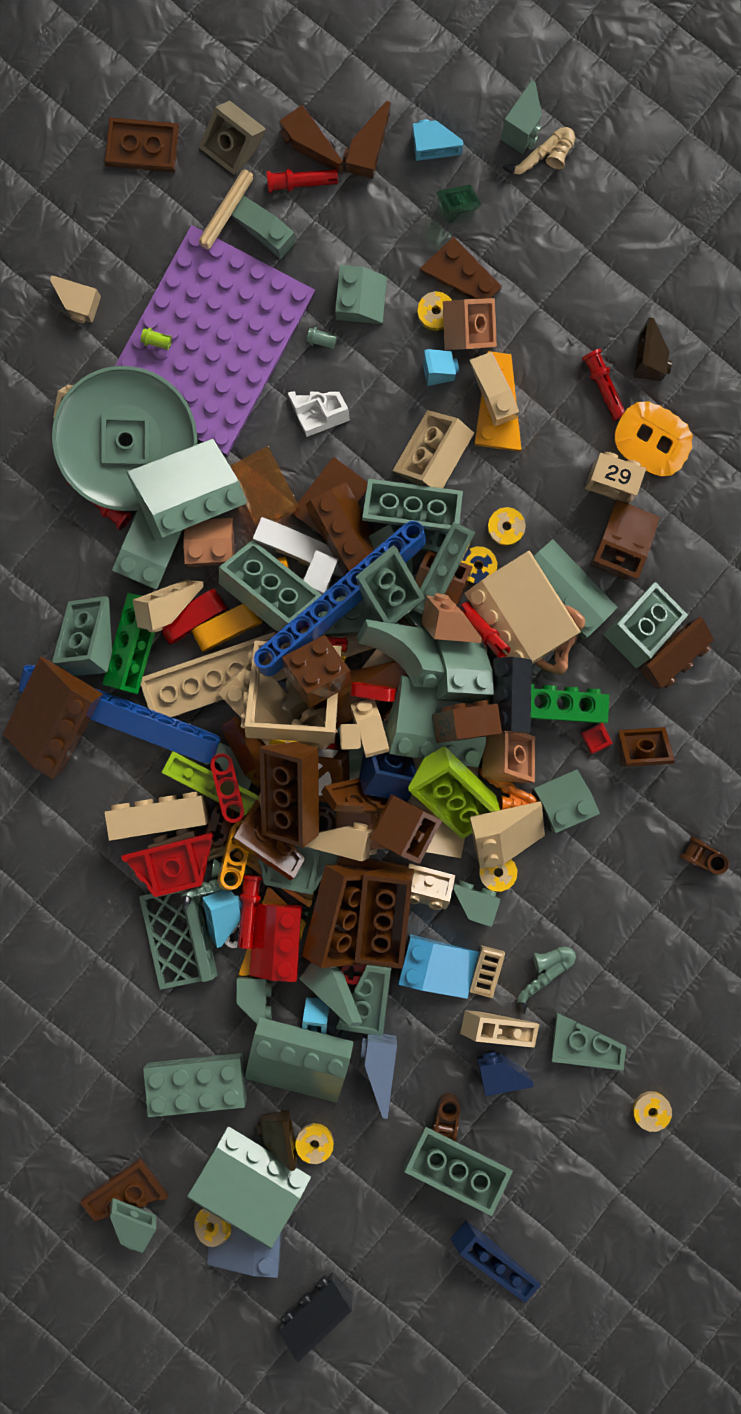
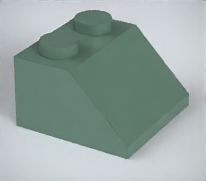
M534 81L529 83L506 116L500 139L522 155L525 154L528 148L532 150L539 139L537 135L542 128L540 126L542 113Z
M340 265L335 311L336 320L383 324L387 277L365 267Z
M577 769L534 788L539 802L541 801L542 809L552 832H560L600 814L589 788Z

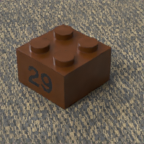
M325 635L282 657L285 675L308 708L351 686L350 669Z
M488 700L473 702L472 704H454L442 707L440 713L432 714L436 743L502 734L498 704L488 705Z

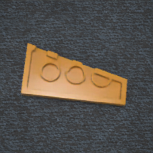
M492 352L516 402L511 354ZM481 394L474 445L521 452L518 416L517 419L494 427Z

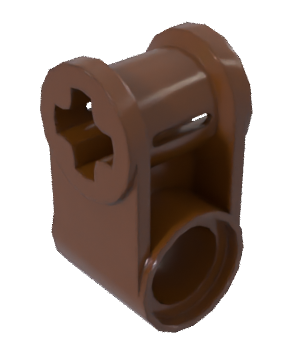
M692 836L689 838L691 842L685 853L680 855V858L713 874H723L728 870L729 860L724 854L714 850ZM714 857H719L721 860V866L717 870L711 867V860Z
M445 1093L439 1098L432 1130L456 1141L460 1105L458 1098L454 1094ZM446 1103H453L455 1108L452 1111H445L443 1106Z

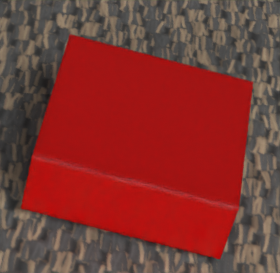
M603 723L580 733L590 754L613 744Z

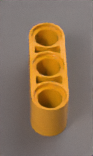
M241 604L197 626L192 630V633L201 651L205 652L263 623V620L247 606Z
M242 821L235 823L229 830L218 874V885L225 891H231L240 886L249 852L231 841L236 828ZM231 850H238L241 853V860L239 862H234L230 859ZM226 873H231L235 876L236 880L233 886H228L224 882Z

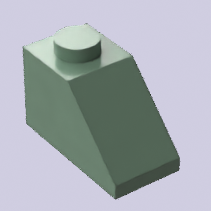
M112 1198L110 1218L120 1244L129 1250L143 1253L156 1231V1215Z

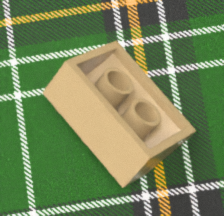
M427 410L393 471L416 485L443 488L465 448L468 446L474 432L458 418Z
M248 663L218 690V694L240 717L242 713L246 714L247 707L243 706L244 692H249V685H246L247 670L251 671L252 664ZM261 673L255 723L289 725L292 721H288L286 712L282 710L283 698L287 697L288 693L272 676H264ZM261 739L266 745L271 741V739Z

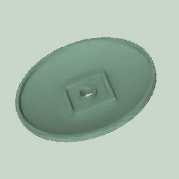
M113 366L88 374L66 393L54 417L52 444L57 464L63 476L81 496L104 508L118 511H136L140 504L126 472L197 445V430L189 405L170 382L146 369L132 366ZM124 433L131 435L133 438L132 444L128 447H124L119 443V437Z

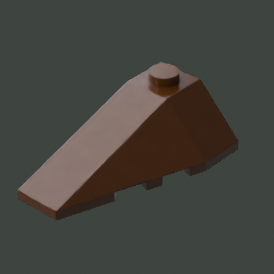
M396 661L350 671L351 682L392 687L396 691L401 675L408 676ZM350 686L338 693L336 729L341 724H346L353 719L350 704L368 699L349 695ZM327 699L318 703L317 709L323 707L327 709Z

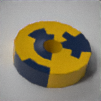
M476 546L468 549L461 561L473 566L469 579L471 584L476 585L497 571L496 557L491 550L485 547ZM474 563H482L483 568L477 570L474 567Z

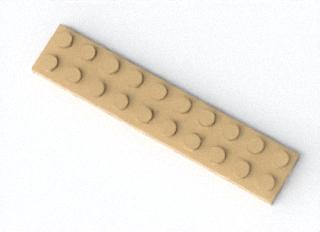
M304 627L299 632L305 633L309 627ZM275 632L144 676L141 681V687L148 708L173 718L224 700L218 694V690L248 663L249 652L254 649V640L269 641L275 635ZM357 635L343 636V638H348L347 658L374 649L371 646L359 644ZM264 660L262 665H268L272 660ZM283 668L272 676L276 681L287 679Z

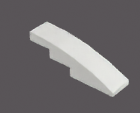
M261 517L253 537L255 542L276 549V552L296 559L298 563L310 566L316 550L333 557L326 544ZM337 564L333 576L341 579L343 573Z

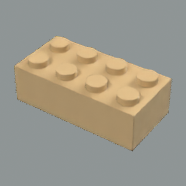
M197 791L183 794V799L178 800L177 796L173 795L160 797L159 803H153V799L136 801L135 807H130L129 803L112 805L111 811H105V818L110 841L206 825L210 822L207 796H200V792Z

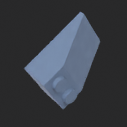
M368 1034L367 1039L362 1038L361 1058H365V1068L382 1118L388 1119L397 1038L395 1035L383 1034V1036Z
M231 1226V1234L223 1244L215 1247L208 1246L207 1265L250 1276L277 1278L280 1264L282 1231L273 1247L269 1249Z

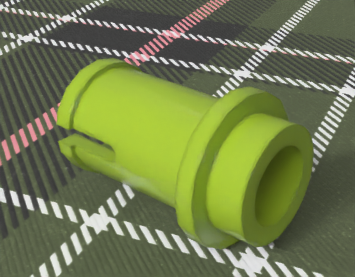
M149 327L148 329H143L140 342L144 343V346L147 347L152 345L169 351L172 336L152 331V328Z

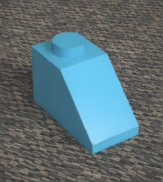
M424 119L413 123L412 136L416 161L462 155L463 140L438 121Z
M432 349L424 350L423 368L427 386L455 381L456 373L459 372L457 358L453 359L452 352Z
M225 890L202 897L208 934L217 948L222 947L240 922L242 903L239 896H235L232 891Z
M306 997L302 1028L326 1034L329 1006L320 998Z

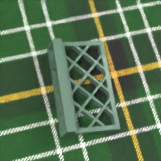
M186 890L166 894L165 900L161 896L154 897L152 893L139 896L160 990L200 981H210L218 976L203 906L199 903L201 901L200 896L191 898V903L184 910L185 913L182 912V904L178 909L168 902L172 894L180 892L181 897H183ZM155 898L162 903L157 913L149 909L147 899ZM165 906L176 912L170 923L160 917ZM179 915L187 920L188 926L184 932L173 925ZM157 920L167 926L162 937L156 934L153 929ZM170 929L181 936L176 946L165 940ZM184 938L192 943L193 950L190 955L178 949ZM162 943L173 950L167 960L159 956L158 949ZM175 953L186 959L181 969L170 963ZM189 962L197 966L199 976L190 977L184 973ZM169 967L177 973L174 981L165 983L163 973Z

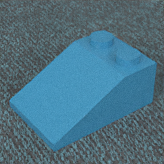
M410 934L398 984L422 991L468 999L479 952Z

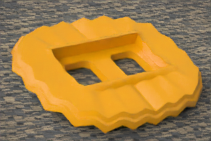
M649 401L637 402L627 408L615 431V443L620 453L628 460H635L641 463V467L646 468V471L658 476H671L679 471L692 450L693 435L689 430L688 424L681 421L670 410ZM642 424L652 429V434L647 442L637 437V432ZM661 436L672 441V445L666 454L656 447Z

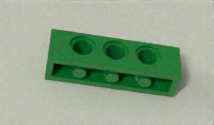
M127 593L112 647L108 671L105 673L102 685L138 694L155 632H148L147 629L137 627L133 600L142 596Z
M531 684V719L608 723L609 694H601V689H587L585 693L579 692L578 687H564V691H559L557 686L542 685V689H534V684ZM536 696L540 698V706L538 708L534 704ZM558 698H561L563 702L561 709L557 706ZM581 699L584 701L585 704L583 710H581L579 707V702Z

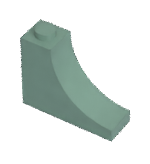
M366 620L357 635L359 644L376 648L393 658L405 670L413 686L435 689L445 673L435 640L424 628Z

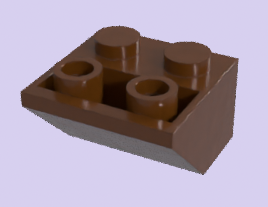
M430 550L427 551L415 579L419 589L437 553ZM462 562L445 593L457 607L467 588L473 567Z
M391 794L369 838L398 855L420 864L442 820L430 812Z

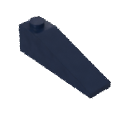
M467 1220L450 1238L462 1257L526 1303L541 1286L538 1280Z

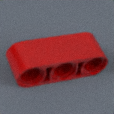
M211 589L191 601L171 624L162 627L161 632L168 644L171 645L192 633V630L197 626L221 615L228 608L216 589Z
M220 753L212 758L211 770L222 815L226 821L236 823L244 816V805L233 761L228 755ZM226 758L229 762L228 769L222 772L218 771L215 767L217 759ZM226 781L232 782L235 786V790L231 795H224L221 791V785ZM230 805H237L240 808V816L238 818L232 819L228 817L227 808Z

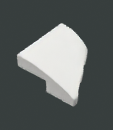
M295 392L288 393L290 402L306 437L350 421L348 407L340 392H310V395H296Z

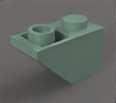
M461 880L459 884L454 883L453 890L468 919L492 927L501 900L499 897H496V892L483 888L482 892L473 889V884Z
M238 976V1006L257 1025L260 1017L271 1020L272 1008L267 1006V997H271L272 983L267 982V979L254 976Z

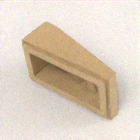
M341 724L340 742L342 750L359 749L361 747L359 724Z
M481 945L469 992L493 998L505 957L504 951ZM485 955L497 958L496 963L484 960ZM482 965L495 967L494 972L482 969ZM481 973L492 976V980L479 978V975ZM477 982L490 985L489 990L476 987Z

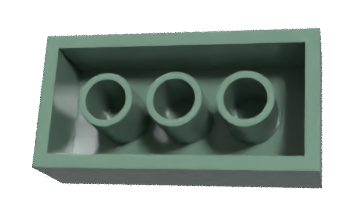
M243 1053L149 1062L143 1068L148 1117L245 1108L247 1095Z

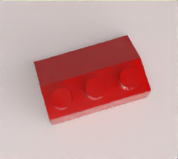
M257 903L253 948L251 949L250 976L271 981L297 982L302 906Z

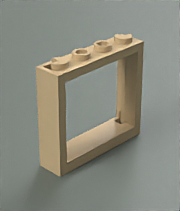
M254 640V649L248 655V664H252L251 671L247 670L246 685H249V692H244L243 706L247 707L246 714L242 713L241 728H245L246 738L335 743L338 693L327 698L325 727L255 723L260 671L254 663L253 657L255 652L267 641ZM291 643L283 644L280 649L288 648ZM333 646L341 657L342 646Z

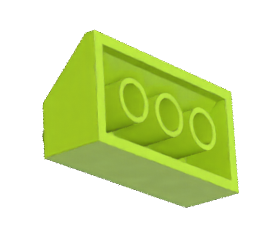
M445 746L423 759L408 787L409 791L461 839L472 834L470 817L500 810L496 795Z

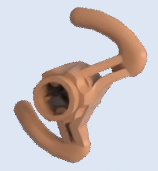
M564 605L579 630L584 628V616L576 609ZM578 634L555 649V665L548 663L543 658L535 664L549 673L564 674L568 669V653L575 644Z

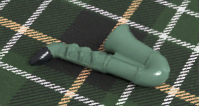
M216 859L213 861L211 879L218 878L221 862ZM246 865L244 874H253L251 867ZM226 873L224 876L226 885L233 886L235 884V876L231 873ZM212 880L209 883L205 882L202 886L186 890L182 897V909L185 910L189 906L193 897L222 891L223 889L218 885V880Z
M558 947L544 954L533 953L534 964L537 972L540 974L537 975L538 979H534L531 984H527L525 989L518 995V1004L522 1014L526 1012L527 999L573 966L576 959L573 949Z

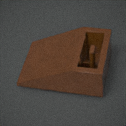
M616 499L590 565L630 582L638 580L647 559L660 517Z

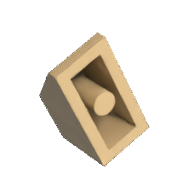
M51 275L50 281L71 319L79 323H85V321L93 323L101 298L97 289Z
M367 699L350 704L353 724L360 725L361 746L366 758L389 752L387 738L375 700Z

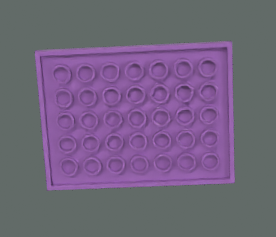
M191 225L115 366H132L146 369L170 382L189 405L196 424L197 440L203 443L214 439L222 454L228 456L316 291L217 238L210 249L201 247L199 239L204 231ZM150 327L152 331L171 335L172 343L169 351L152 345L144 346V343L140 342L143 329Z

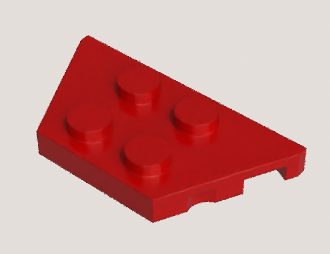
M213 832L124 854L121 857L134 870L139 880L147 885V889L154 897L202 886L212 845Z

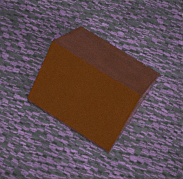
M666 727L618 730L620 767L675 763Z

